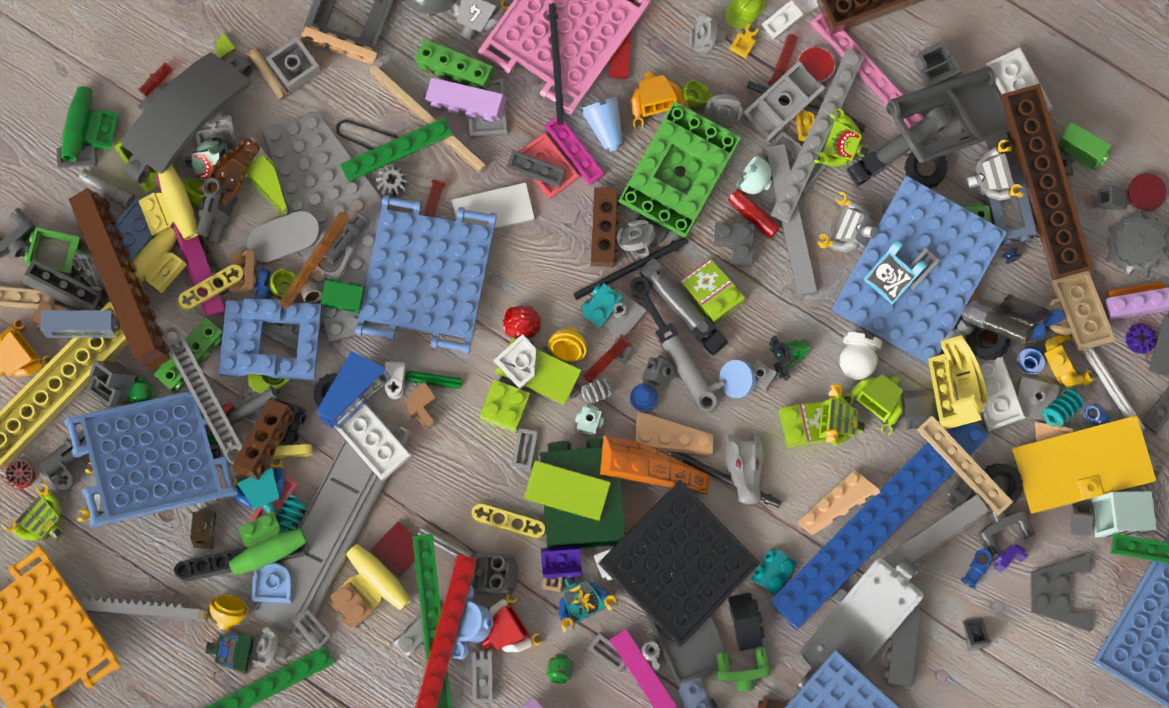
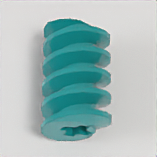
M1067 388L1042 411V416L1048 425L1052 427L1056 425L1062 426L1064 422L1069 420V417H1072L1074 413L1079 411V408L1084 406V401L1076 390Z
M289 494L288 497L291 501L285 500L284 504L287 507L280 508L283 514L276 515L280 520L278 521L281 527L280 533L296 529L293 524L301 523L297 517L305 516L301 510H308L304 502Z

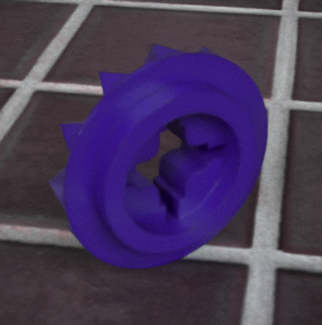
M1143 323L1135 324L1126 333V343L1135 353H1148L1156 345L1157 337L1155 330L1150 325ZM1141 331L1143 336L1148 338L1143 341L1142 346L1140 340L1136 338L1140 335Z

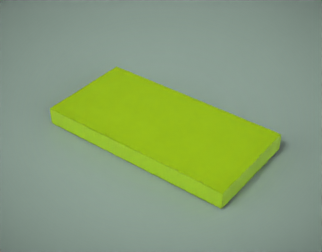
M512 338L507 348L517 339ZM536 349L535 377L524 387L565 406L582 370ZM497 366L495 373L511 380L504 373V371L499 366Z
M535 461L524 499L600 521L610 482Z

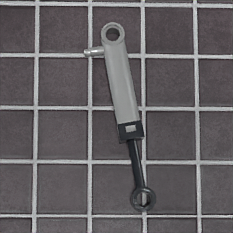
M643 277L634 278L630 283L631 294L633 297L643 300L659 327L655 335L661 346L664 347L672 363L676 365V370L695 400L699 410L704 414L712 413L717 406V399L713 393L725 386L724 381L721 380L708 386L679 337V333L673 323L665 324L650 299L648 281ZM637 284L645 286L642 292H637L634 288ZM710 399L713 404L710 407H704L702 401Z

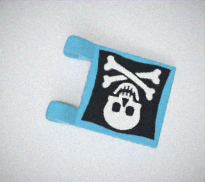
M898 240L864 278L870 286L892 305L927 266L923 261H919L911 270L895 256L903 247V243Z

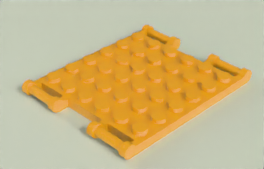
M41 545L36 546L33 552L17 564H12L8 567V571L16 579V581L0 592V696L8 708H42L44 705L47 708H57L52 699L81 678L84 685L90 690L95 686V683L114 669L117 670L122 666ZM40 557L42 559L39 564L24 575L21 574L20 570L36 558ZM109 659L110 663L92 677L89 676L88 673Z

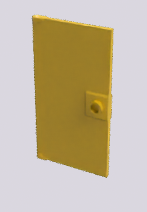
M1137 415L1012 448L1018 471L1023 480L1022 485L1031 514L1156 481Z

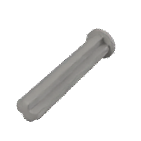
M421 527L418 535L433 534L434 545L456 557L457 553L469 557L473 556L472 551L469 553L424 527Z

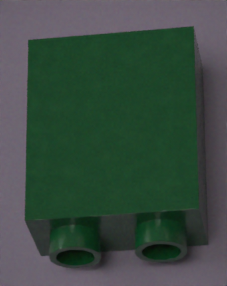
M603 438L587 440V449L571 450V442L568 441L551 442L547 444L548 452H540L541 463L610 482L600 521L544 505L547 548L580 545V548L615 546L625 536L621 478L600 474Z

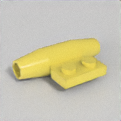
M171 164L163 174L158 173L162 193H152L139 200V204L152 236L170 229L172 224L175 223L183 238L189 240L198 236L196 233L198 227L195 212L184 184Z
M172 228L151 239L132 261L137 268L135 273L142 283L146 280L149 285L161 294L187 265L175 254L170 253L178 240Z
M359 544L354 545L347 552L346 555L359 574L350 577L342 586L349 582L372 612L379 606L381 597L400 611L411 602L412 599L399 580L374 555Z

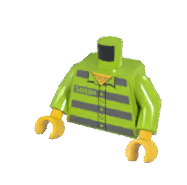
M832 384V391H829V396H832V398L821 404L819 438H827L826 442L838 446L846 443L849 438L855 436L856 432L862 433L865 424L864 422L857 421L858 411L851 407L843 398L842 386L840 384Z
M41 481L44 488L38 490L35 486V490L39 494L16 521L7 519L11 522L9 528L3 525L2 527L7 531H12L13 534L23 540L38 541L42 539L45 541L51 536L56 541H59L65 534L58 527L62 522L60 517L62 510L59 500L48 490L45 482Z

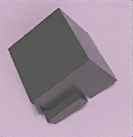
M945 41L918 53L914 62L926 87L962 74V69L955 56H951Z
M94 360L90 371L92 378L87 391L108 407L115 408L117 403L127 402L136 375L118 362Z

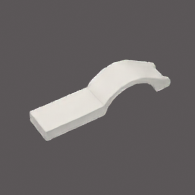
M791 0L761 25L775 40L800 18L818 7L817 0Z

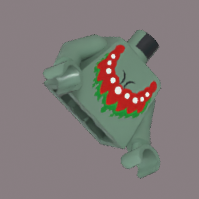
M206 139L197 146L192 156L185 158V166L187 168H194L195 177L205 182L212 166L217 163L218 159H223L225 153H228L227 144H219V141Z

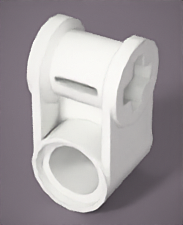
M386 361L385 369L391 378L385 384V391L389 398L397 400L404 393L406 362ZM394 386H397L395 392H392L391 389H393Z

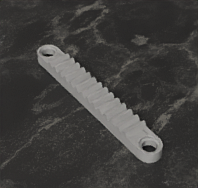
M175 326L167 327L163 331V340L169 345L170 354L226 459L233 465L235 460L231 459L230 453L233 450L240 451L242 445L181 331ZM171 331L176 332L178 335L177 339L173 342L167 340V334Z
M76 596L87 613L207 621V610L183 608L181 604H178L176 607L173 603H170L168 607L166 603H162L160 606L159 603L155 602L152 606L149 601L146 604L139 601L137 604L134 600H131L130 603L127 600H123L121 603L118 599H115L113 602L110 598L105 601L103 598L97 600L95 597H92L90 600L88 597H84L82 600L81 597Z

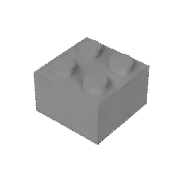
M295 37L266 57L268 65L289 93H292L321 73L319 65L298 37Z

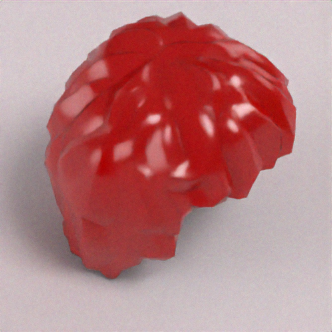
M519 305L507 309L503 319V328L505 334L511 338L518 339L523 334L528 339L534 337L540 331L542 321L540 315L533 307Z

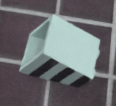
M1152 491L1111 492L1091 499L1094 513L1095 537H1111L1114 533L1120 535L1145 534L1156 530Z

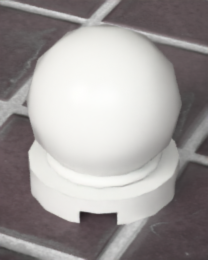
M848 332V334H844L843 342L848 346L842 350L839 357L843 373L848 378L854 380L868 378L877 367L878 357L875 351L881 349L882 340L874 337L873 340L867 339L863 333Z

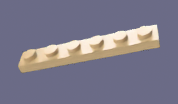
M933 416L917 429L997 516L1013 503Z

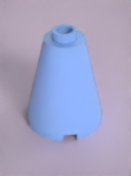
M617 97L582 108L584 117L604 149L609 148L610 152L619 149L623 139Z

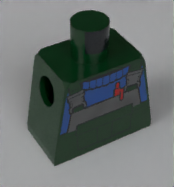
M220 635L218 643L207 642L205 653L216 655V664L247 674L254 637L252 635Z

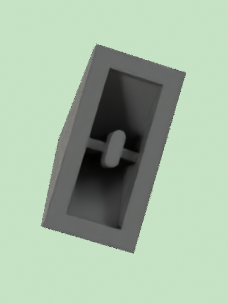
M982 618L963 621L968 651L987 649L991 646Z

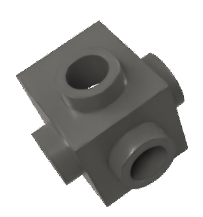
M659 355L658 358L649 357L642 379L656 386L669 387L676 365L670 363L669 358Z

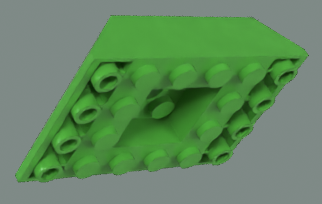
M674 101L618 202L686 238L696 224L731 161L741 137ZM681 166L686 169L684 176H676L675 170L677 167Z

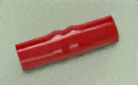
M739 189L734 191L727 201L769 239L780 229V226L764 210L759 208L756 203L751 201Z

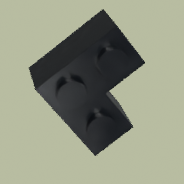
M751 592L728 597L739 650L744 651L762 647V638H765L763 626L760 627L759 624L763 623L758 608L757 599L753 600Z

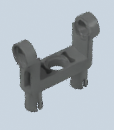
M209 178L203 184L204 195L198 213L200 221L196 233L208 237L212 222L213 228L209 241L221 244L224 228H227L232 209L238 201V196L228 205H222L220 203L222 185L217 179ZM213 182L217 183L216 191L209 192V185Z

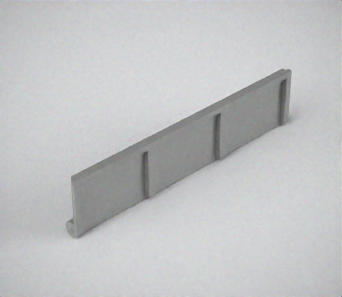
M378 417L398 441L405 446L412 432L407 430V428L396 426ZM344 439L298 527L302 529L309 544L308 553L303 557L280 561L279 563L289 571L292 578L291 603L258 602L253 613L254 616L295 636L296 639L303 640L305 636L293 624L292 620L296 619L297 615L302 613L305 607L316 616L347 557V552L352 548L388 479L387 477L382 482L346 439ZM303 545L296 549V551L301 550L303 548ZM306 615V620L312 624V620ZM300 621L301 625L308 631L309 629Z

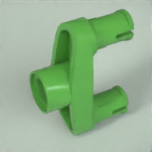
M767 648L755 650L757 668L747 671L732 672L729 664V653L716 654L719 671L717 672V679L721 681H736L737 692L755 690L754 679L772 674L771 666L768 664Z

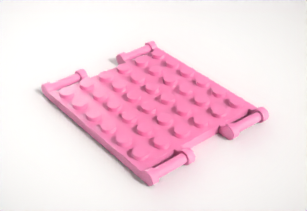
M514 0L482 44L477 54L487 57L502 67L508 74L519 63L547 82L540 95L544 98L548 97L556 103L555 93L551 91V88L554 86L550 20L547 18L549 14L548 4L556 3V11L559 14L557 24L562 91L574 99L572 103L563 99V105L567 113L573 115L580 102L635 24L650 6L652 0H635L641 4L639 8L628 0ZM493 46L511 58L509 63L488 50V48Z

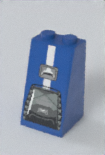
M351 351L316 411L323 424L332 429L334 426L340 429L390 380L391 377L386 369Z

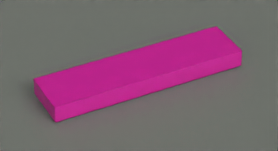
M557 117L544 125V128L589 186L605 175L604 171L566 123L565 125H557Z

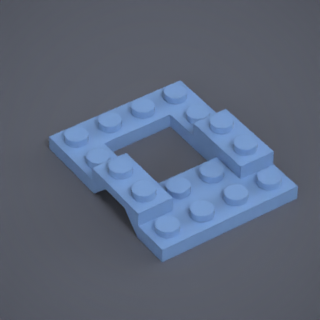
M269 299L226 300L218 370L219 376L240 377L246 374H262L273 378L315 380L322 305L283 303L282 300ZM264 323L300 324L297 358H278L276 355L260 354Z

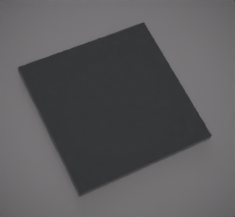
M678 480L597 564L678 647H681L757 568L760 562L681 480Z

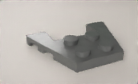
M1090 555L1030 573L1031 613L1065 623L1086 632H1091V613H1070V573H1090Z

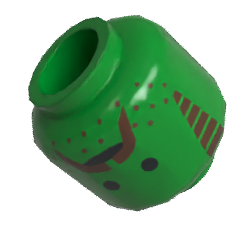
M145 377L135 378L128 397L131 404L151 400L152 384L145 381Z
M556 654V657L548 660L546 675L550 678V682L566 684V681L571 679L573 662L567 659V655Z

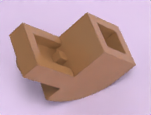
M425 382L411 392L407 400V409L411 419L419 415L417 417L418 422L422 427L426 426L430 430L435 426V423L425 409L437 400Z

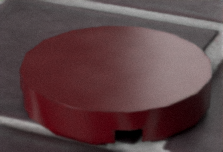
M1144 173L1139 174L1131 181L1127 194L1129 201L1135 208L1148 212L1156 210L1162 205L1166 198L1167 190L1161 178L1154 174Z

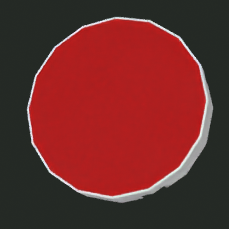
M809 47L798 58V61L802 63L807 72L820 84L829 80L834 73V57L823 47Z

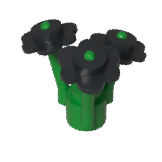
M776 335L771 337L769 342L770 351L779 360L774 364L777 376L787 381L790 378L788 369L805 359V355L811 351L810 345L805 339L780 343ZM790 353H792L794 357L797 356L796 359H794L792 362L784 366V364H786L787 361L791 360V357L789 355Z

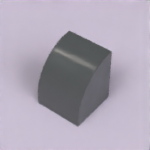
M1115 186L1098 189L1097 207L1107 210L1127 209V190Z
M1072 504L1071 534L1091 535L1094 518L1092 505Z

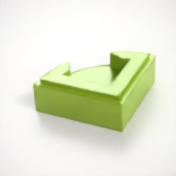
M225 34L218 39L216 44V53L221 59L235 51L234 46Z

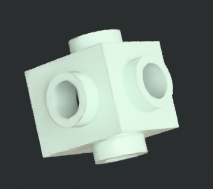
M588 405V407L583 406L582 412L578 411L575 422L578 423L577 432L593 437L596 436L597 430L602 429L604 422L599 408Z

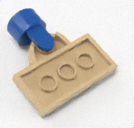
M1089 271L1052 280L1051 284L1057 298L1049 303L1046 312L1040 313L1038 310H1033L1020 314L1018 318L1021 334L1028 342L1044 338L1046 328H1050L1057 334L1071 335L1077 351L1111 343L1115 340Z

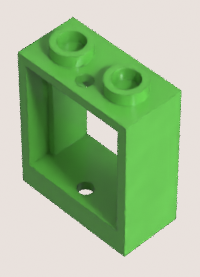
M1072 122L1058 143L1060 151L1073 155L1074 159L1095 171L1098 166L1103 167L1111 154L1108 151L1111 146L1109 143Z
M35 227V231L31 233L29 243H31L30 249L26 251L24 257L26 265L29 267L32 260L37 259L42 237L70 243L64 268L47 266L68 277L74 278L76 268L73 266L71 258L75 256L74 251L82 248L83 240L78 236Z

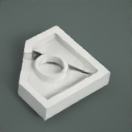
M522 334L494 359V362L519 389L535 377L536 348Z

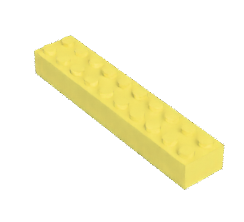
M109 301L101 310H111L116 316L112 303ZM121 325L120 332H117V338H73L0 411V468L2 470L90 383L92 378L90 371L94 360L111 362L128 345Z

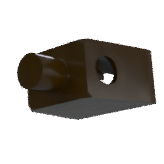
M195 511L192 513L191 542L193 548H214L216 512Z

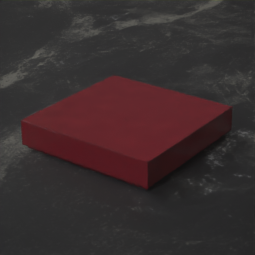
M399 521L371 549L399 577L415 561L413 535Z

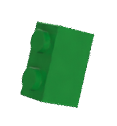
M337 279L325 280L321 305L326 308L359 314L364 288L358 283L350 282L348 285L343 284L342 281Z

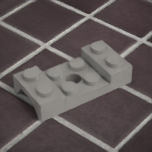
M798 61L747 108L743 114L770 142L804 108L814 102L825 91V87L818 83L807 72L802 63ZM787 96L790 99L789 104L786 106L779 103L780 97Z

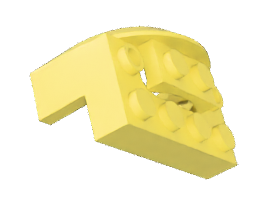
M960 335L941 341V347L945 354L928 358L939 420L942 427L946 430L982 420L981 413H983L987 405L988 396L979 363L965 339ZM967 371L970 372L968 374L955 377L957 374L965 373ZM954 381H955V385H956V389H957V394H958V399H959V400H957V397H956V392H955V387H954Z

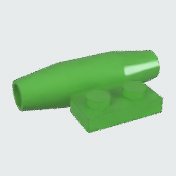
M274 511L238 527L242 541L248 548L231 559L229 565L235 576L260 569L288 556L307 542L301 528L280 533L281 527Z

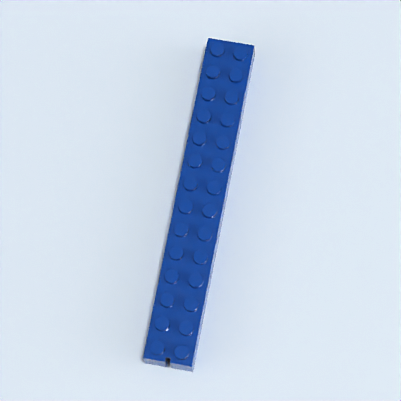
M972 423L946 429L969 456L988 438V435L977 424L973 426L971 425ZM927 442L880 490V493L875 495L770 600L769 604L798 631L955 470Z

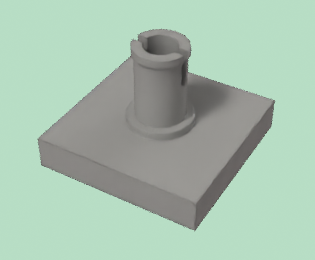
M616 287L614 291L620 294L622 298L614 306L613 311L605 320L603 326L619 339L624 340L646 314L647 310Z
M1021 377L1017 397L1025 418L1046 423L1042 416V411L1057 399L1059 385Z

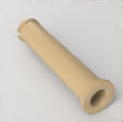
M258 47L252 49L247 53L246 57L252 60L279 101L283 100L282 97L286 98L289 92H287L259 52L260 49Z

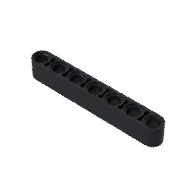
M306 542L301 550H295L288 556L273 563L305 556L309 551V544ZM248 547L180 561L175 565L174 573L182 581L188 582L232 572L229 561ZM227 559V564L224 567H219V561ZM207 563L208 568L200 572V565ZM184 567H188V573L185 576H181V570Z

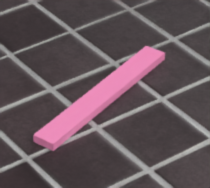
M822 13L811 21L816 30L842 58L847 48L865 56L857 74L885 105H887L888 100L903 95L844 30L831 35ZM919 113L904 118V121L908 128H910L924 117Z

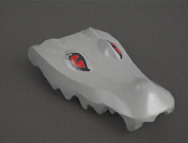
M758 434L751 436V441H734L732 435H727L725 437L726 465L728 472L731 473V480L734 486L737 487L738 501L744 504H756L761 500L760 482L763 466V447Z

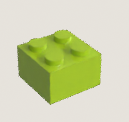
M493 380L480 413V419L517 433L531 398L530 393Z

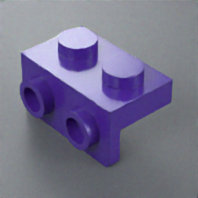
M1011 544L996 557L994 570L999 573L1007 569L1012 559L1021 563L1028 556L1025 553L1026 550L1017 544L1015 546Z
M580 545L541 548L543 578L555 579L557 577H576L582 575Z

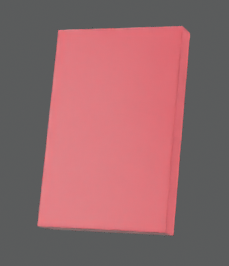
M545 132L519 151L520 153L566 169L560 189L533 179L549 200L580 178V175Z

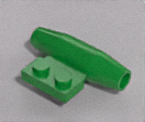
M79 86L68 109L62 134L61 157L67 161L77 160L84 141L93 147L111 150L119 113L101 109L91 112L92 90L88 87Z

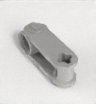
M421 613L392 642L405 657L409 656L423 641Z

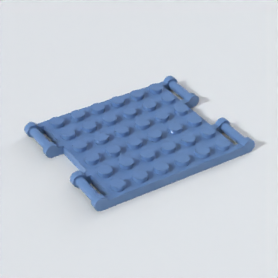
M384 195L355 334L379 336L394 341L397 327L433 333L431 348L443 347L460 350L463 353L469 354L497 213L491 212L487 214L459 207L457 220L452 221L420 215L422 201L420 200L409 201ZM389 205L411 208L414 209V212L410 214L388 210ZM464 218L488 221L489 225L487 227L464 223L463 220ZM369 322L390 326V329L383 330L365 327L364 324ZM440 335H445L450 337L462 338L466 340L465 343H458L453 341L441 340L439 338Z
M191 391L65 419V425L69 429L73 445V456L80 457L89 453L97 486L82 490L83 496L87 500L92 528L218 498L233 497L238 494L228 466L230 464L226 457L213 459L205 427H209L205 419H202L200 408ZM77 424L82 425L87 445L81 446L76 428ZM216 467H221L226 484L225 489H221ZM95 494L100 495L105 516L99 517L94 499Z

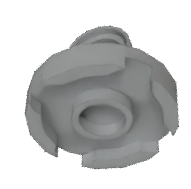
M701 15L695 20L697 24L695 28L691 27L689 36L690 46L695 49V52L707 53L713 45L725 43L726 33L717 30V23L714 18Z
M722 90L716 91L704 107L705 118L721 127L731 126V123L736 119L738 122L743 114L740 100Z
M636 220L628 223L629 227L624 230L622 228L619 230L617 241L622 249L632 251L633 255L639 258L648 256L650 243L655 238V230L652 224H648L646 220Z
M268 627L261 630L263 631L262 635H257L252 644L251 656H254L252 663L259 667H266L273 657L287 660L289 650L277 646V631Z

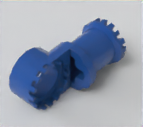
M259 268L256 276L255 288L257 290L254 299H268L269 293H272L271 289L266 287L271 271Z
M1091 404L1084 410L1086 420L1093 422L1095 426L1111 422L1109 420L1110 416L1106 414L1100 404ZM1091 408H1094V409L1097 410V412H1098L1097 418H1094V417L1091 416V414H1090V409H1091Z
M980 549L975 553L974 559L969 565V571L965 577L961 578V581L965 585L968 584L967 586L976 589V584L980 577L985 575L991 565L992 555L988 550ZM986 554L989 560L985 564L979 563L977 560L978 556Z

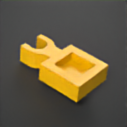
M750 23L745 28V34L739 32L730 47L732 52L745 59L756 42L751 38H754L759 31V28H756L755 32H750L748 30L751 25Z

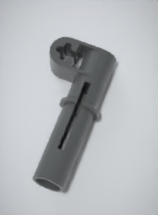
M83 429L78 432L80 442L85 439ZM68 438L65 439V443L38 463L42 471L60 491H68L74 484L73 477L66 469V466L76 458H82V456L74 457L72 451L65 457H62L73 449L71 439L68 440ZM86 440L81 443V446L87 445ZM62 469L65 470L61 474L62 477H68L66 485L63 483L59 485L60 479L58 477L52 480V477Z

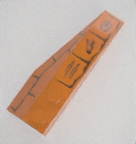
M606 435L603 438L601 475L670 488L678 480H681L692 492L708 494L710 475L641 442Z

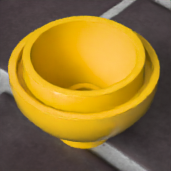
M567 327L556 331L548 343L550 352L556 358L565 362L581 360L587 350L584 337L575 327Z
M221 594L213 597L210 601L211 615L217 621V626L223 630H230L232 626L241 623L246 619L249 612L247 604L241 598L234 595Z

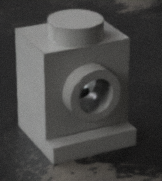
M757 360L755 364H750L756 376L755 385L766 392L776 377L777 372ZM761 370L764 372V375L758 376L757 371Z

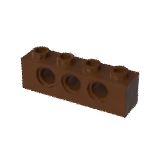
M594 187L591 266L614 267V261L618 262V250H615V243H618V231H615L616 224H620V213H616V207L620 206L618 201L621 194H617V188ZM609 205L612 210L606 213L602 211V207ZM603 224H609L611 226V229L609 231H603L601 229V226ZM607 242L610 244V248L603 250L600 248V244Z
M271 399L268 400L233 463L234 468L239 474L259 480L265 472L266 466L274 456L278 444L284 438L288 426L293 422L295 413L288 405Z

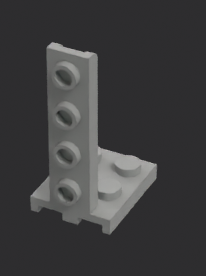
M222 108L195 134L198 145L206 139L219 141V144L226 143L228 152L230 149L234 150L238 146L232 117H223Z

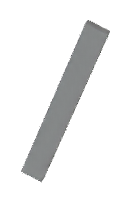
M785 144L766 147L765 149L772 171L771 177L777 200L791 172ZM797 203L789 222H781L797 294L800 296L815 293L817 288Z

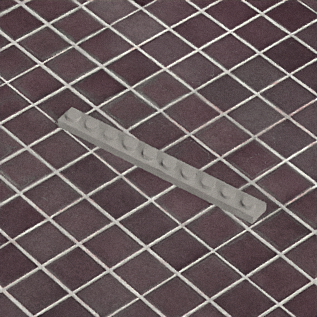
M847 48L770 216L786 223L789 222L815 166L814 160H817L819 154L815 153L821 152L836 120L831 118L830 114L837 115V110L834 107L841 109L865 57L864 55Z

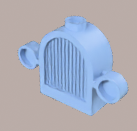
M472 586L468 590L454 641L455 644L451 655L457 659H464L468 654L467 644L482 642L487 638L493 627L490 611L483 605L472 603L474 595Z

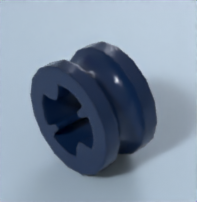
M1018 248L1009 250L1002 255L1006 259V264L1015 262L1022 257L1021 254L1017 253Z

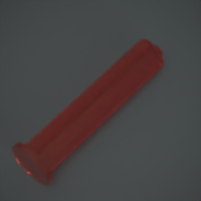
M787 35L772 79L768 81L769 86L776 83L786 73L798 40L796 35Z
M431 180L433 184L423 216L435 217L443 187L446 186V183L439 180Z
M621 334V338L584 374L583 377L589 383L628 345L632 346V343L624 335Z

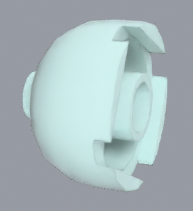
M758 155L753 157L743 171L745 172L743 180L739 178L736 187L748 194H757L763 189L767 190L772 184V180H770L772 175L770 165Z

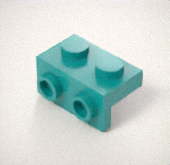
M605 283L602 285L597 284L592 291L594 295L590 301L586 300L580 308L583 310L581 315L599 328L622 298L620 294Z
M771 548L765 554L761 565L754 571V576L751 580L760 584L771 594L776 595L797 563L781 550Z

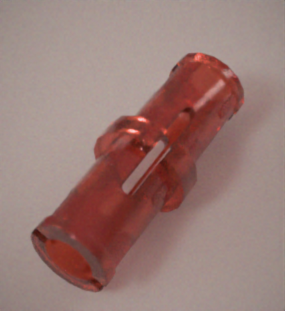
M164 62L154 74L151 73L149 75L150 78L138 90L147 97L157 86L162 85V81L173 71L172 68Z

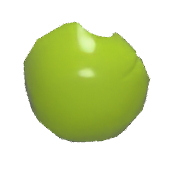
M696 80L685 83L682 90L684 101L691 107H703L712 98V94L708 93V86L702 85Z
M281 268L272 275L270 289L278 298H292L299 289L298 279L294 272H288Z

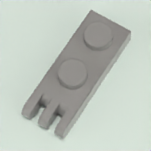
M492 649L487 651L488 657L485 658L484 650H480V658H476L477 651L472 650L473 704L493 703Z

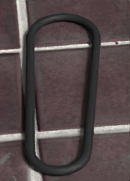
M341 120L336 126V132L340 137L369 150H373V148L342 135L339 132V126L346 122L396 139L399 138L396 135L350 120Z

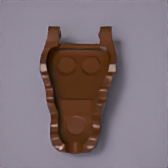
M241 138V143L234 150L230 149L227 154H224L223 159L217 160V163L212 166L206 180L214 178L221 183L222 197L220 203L224 206L228 205L238 196L243 187L247 171L260 150L259 144L252 139ZM211 183L208 190L216 191L217 183ZM202 184L199 190L204 193Z

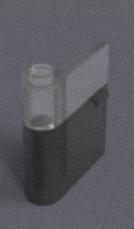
M992 288L964 306L962 316L963 320L1027 345L1033 337L1035 327L1052 316L1054 311Z

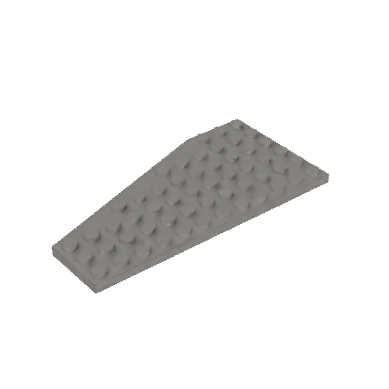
M318 113L264 129L289 213L306 211L316 217L321 226V233L315 245L301 251L308 274L312 277L314 283L318 285L322 294L325 280L330 281L331 279L340 280L343 284L348 285L350 282L358 283L365 289L382 208V198L365 176L351 182L347 181L340 164L352 158ZM356 211H360L368 217L370 222L365 224L359 231V236L353 237L347 245L352 247V251L339 278L308 266V262L321 235L337 240L345 230L344 225L352 220ZM322 307V319L330 343L356 336L355 330L359 318L358 313ZM369 322L364 324L365 327L377 329L386 326Z

